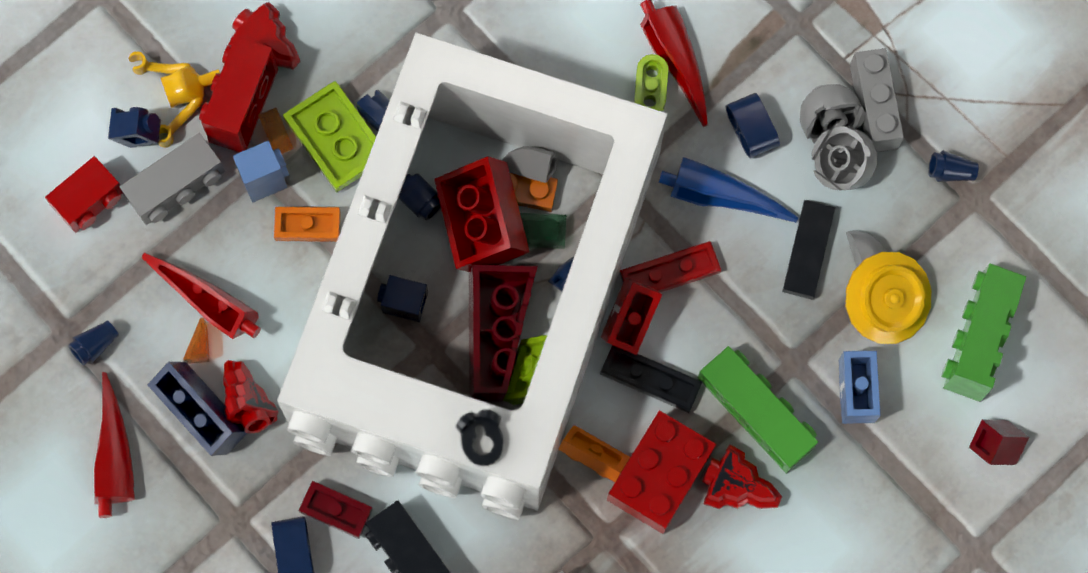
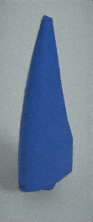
M685 157L682 158L677 175L662 171L658 182L673 187L670 197L699 206L724 207L747 211L795 223L798 220L797 216L757 189L730 175Z

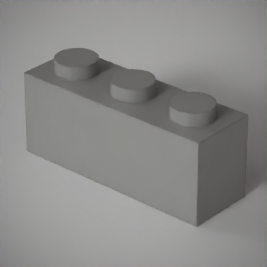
M882 48L855 52L850 63V70L855 95L866 113L865 121L861 125L862 132L873 141L876 152L898 150L904 136L887 50Z
M199 132L119 187L144 224L147 225L150 222L156 223L165 218L168 210L178 203L183 205L195 196L194 192L203 186L209 187L218 182L225 170L217 155Z

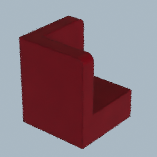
M982 419L969 448L990 465H1016L1030 437L1008 420Z

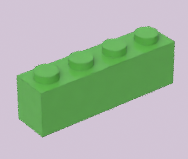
M728 346L700 370L697 378L703 382L702 384L785 473H788L818 444V441L815 439L817 434L807 422L803 421L800 423L793 415L794 409L783 397L778 399L771 392L772 386L762 374L756 375L748 367L750 363L739 350L733 351Z

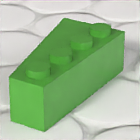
M991 263L988 264L983 272H977L972 285V289L977 290L974 300L967 301L962 314V318L966 319L963 331L957 330L952 343V348L956 349L953 360L948 359L941 375V377L946 378L943 389L979 402L993 389L996 380L993 376L997 367L1000 366L1003 353L998 352L999 347L1002 348L1009 337L1012 326L1008 320L1009 317L1013 318L1016 313L1026 276Z

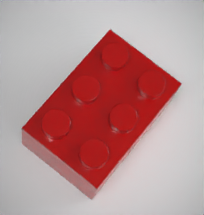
M235 36L233 44L227 45L224 51L222 62L225 64L221 74L216 73L211 85L213 94L209 103L205 102L203 104L199 120H201L209 143L240 153L247 150L277 75L278 66L272 47Z
M487 156L434 178L457 270L470 272L473 265H499L530 252L507 162Z
M659 410L609 491L607 501L661 534H664L714 451L716 444Z

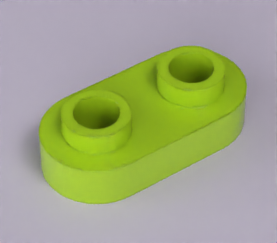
M655 54L646 55L638 62L634 103L647 107L644 101L651 99L655 102V105L648 108L663 112L667 94L668 64L661 56ZM648 70H655L658 75L649 77L646 72Z

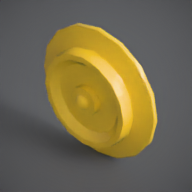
M879 252L865 258L853 271L846 287L845 307L851 324L863 337L878 344H897L911 338L924 325L931 309L932 289L926 272L915 259L900 252Z

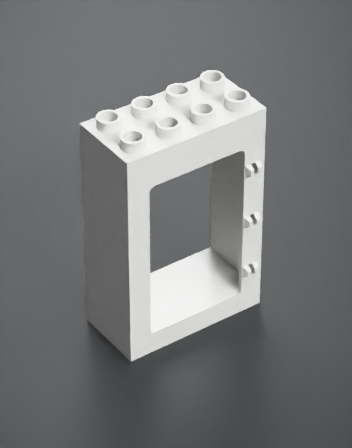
M415 32L277 400L288 422L287 430L296 435L293 443L301 448L325 456H331L335 443L352 448L351 452L358 456L356 461L358 466L387 477L394 476L398 464L415 469L416 474L421 477L420 487L445 497L456 498L461 485L480 491L481 496L484 498L482 507L507 518L520 519L523 507L538 511L559 451L558 448L562 442L660 155L667 113ZM428 118L517 147L529 146L554 152L553 158H557V160L603 174L522 407L515 411L506 410L351 358L343 351L350 326ZM484 409L492 410L500 415L501 422L499 428L503 437V449L498 460L492 465L478 466L470 462L465 456L461 445V433L456 429L458 420L464 414L469 412L478 414L480 410ZM478 425L475 428L477 438L473 442V449L477 454L486 455L492 451L493 442L489 437L485 436L484 427Z

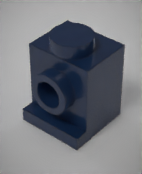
M132 107L127 112L119 108H111L108 139L129 148L157 144L159 142L161 119L155 113L148 114L149 111L141 107Z

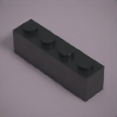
M399 500L365 523L369 530L365 534L366 538L376 551L380 548L383 549L388 556L384 563L391 573H450Z

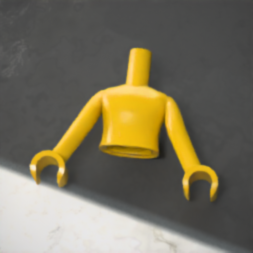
M138 51L132 52L129 55L130 62L143 61L141 65L132 68L135 74L142 75L146 71L170 74L160 78L171 108L189 103L168 126L160 125L159 135L167 133L168 136L165 139L159 140L158 145L167 148L174 141L173 134L201 106L204 97V87L212 85L216 73L220 74L219 69L199 75L189 63L163 64L149 62L143 53Z

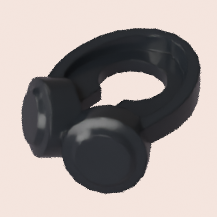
M483 409L478 414L469 412L464 414L456 424V429L461 433V445L465 456L470 462L478 466L492 465L498 460L503 449V437L499 428L501 417L492 410ZM478 425L484 427L485 436L489 437L493 442L492 451L486 455L477 454L473 449V442L477 438L475 428Z

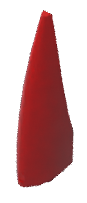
M645 0L640 3L645 14L640 24L653 52L667 62L668 70L682 89L704 128L708 125L702 79L695 52L677 6H667L656 10L652 0Z
M143 253L141 258L210 324L232 339L244 333L252 338L258 336L261 328L255 324L259 318L258 312L197 275L167 261Z
M102 372V422L94 464V504H98L99 518L112 517V503L135 500L134 474L129 441L121 410L106 372Z

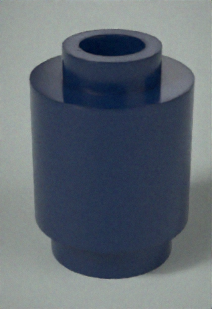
M417 173L413 176L407 174L398 199L417 217H422L427 221L441 209L438 193L420 174Z

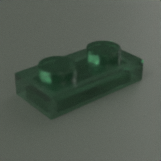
M520 212L528 247L565 249L567 215Z

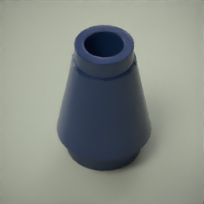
M942 150L940 153L934 152L932 154L928 171L929 176L935 178L937 182L975 181L979 165L977 162H972Z
M107 320L103 324L101 323L73 337V342L68 347L75 358L84 366L88 362L94 363L119 334L115 327Z

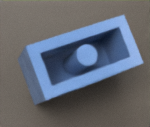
M269 140L233 155L252 203L287 188L284 179L289 176L286 163L279 148L273 150Z
M844 351L838 360L842 424L875 423L880 417L877 351Z

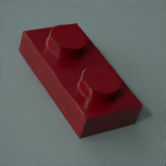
M312 481L298 511L303 515L360 539L366 526L365 523L369 520L373 511V507Z

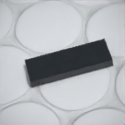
M804 200L782 292L811 300L814 299L836 207Z
M613 345L600 371V375L687 413H690L703 383L638 353L636 355Z

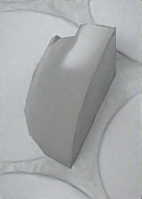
M523 146L512 150L502 159V161L507 162L510 173L547 183L557 167V158H553L555 153L538 147Z
M857 230L846 232L857 267L865 258L879 252H885L880 241L871 234Z

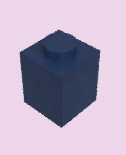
M389 275L387 284L382 283L380 286L377 302L381 303L382 313L420 323L428 296V287L424 283Z

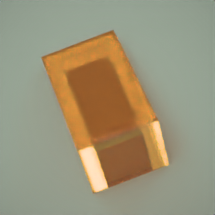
M277 107L258 114L272 149L279 148L281 154L293 150L294 148Z
M205 318L199 319L184 355L183 361L187 364L210 362L208 330Z

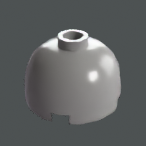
M840 84L820 85L814 88L801 104L800 123L807 139L810 138L813 144H815L822 133L829 129L846 126L858 130L865 121L866 113L857 96L849 88Z
M840 126L823 132L816 140L812 150L811 160H815L816 170H813L815 177L822 185L832 190H854L865 185L873 176L877 166V152L873 141L865 133L852 127Z

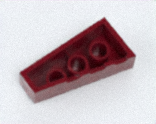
M472 266L469 273L470 398L479 401L502 402L507 394L538 266Z

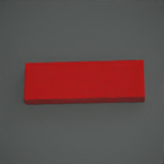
M708 241L622 269L619 274L623 283L625 278H629L661 293L721 273V267L712 243Z

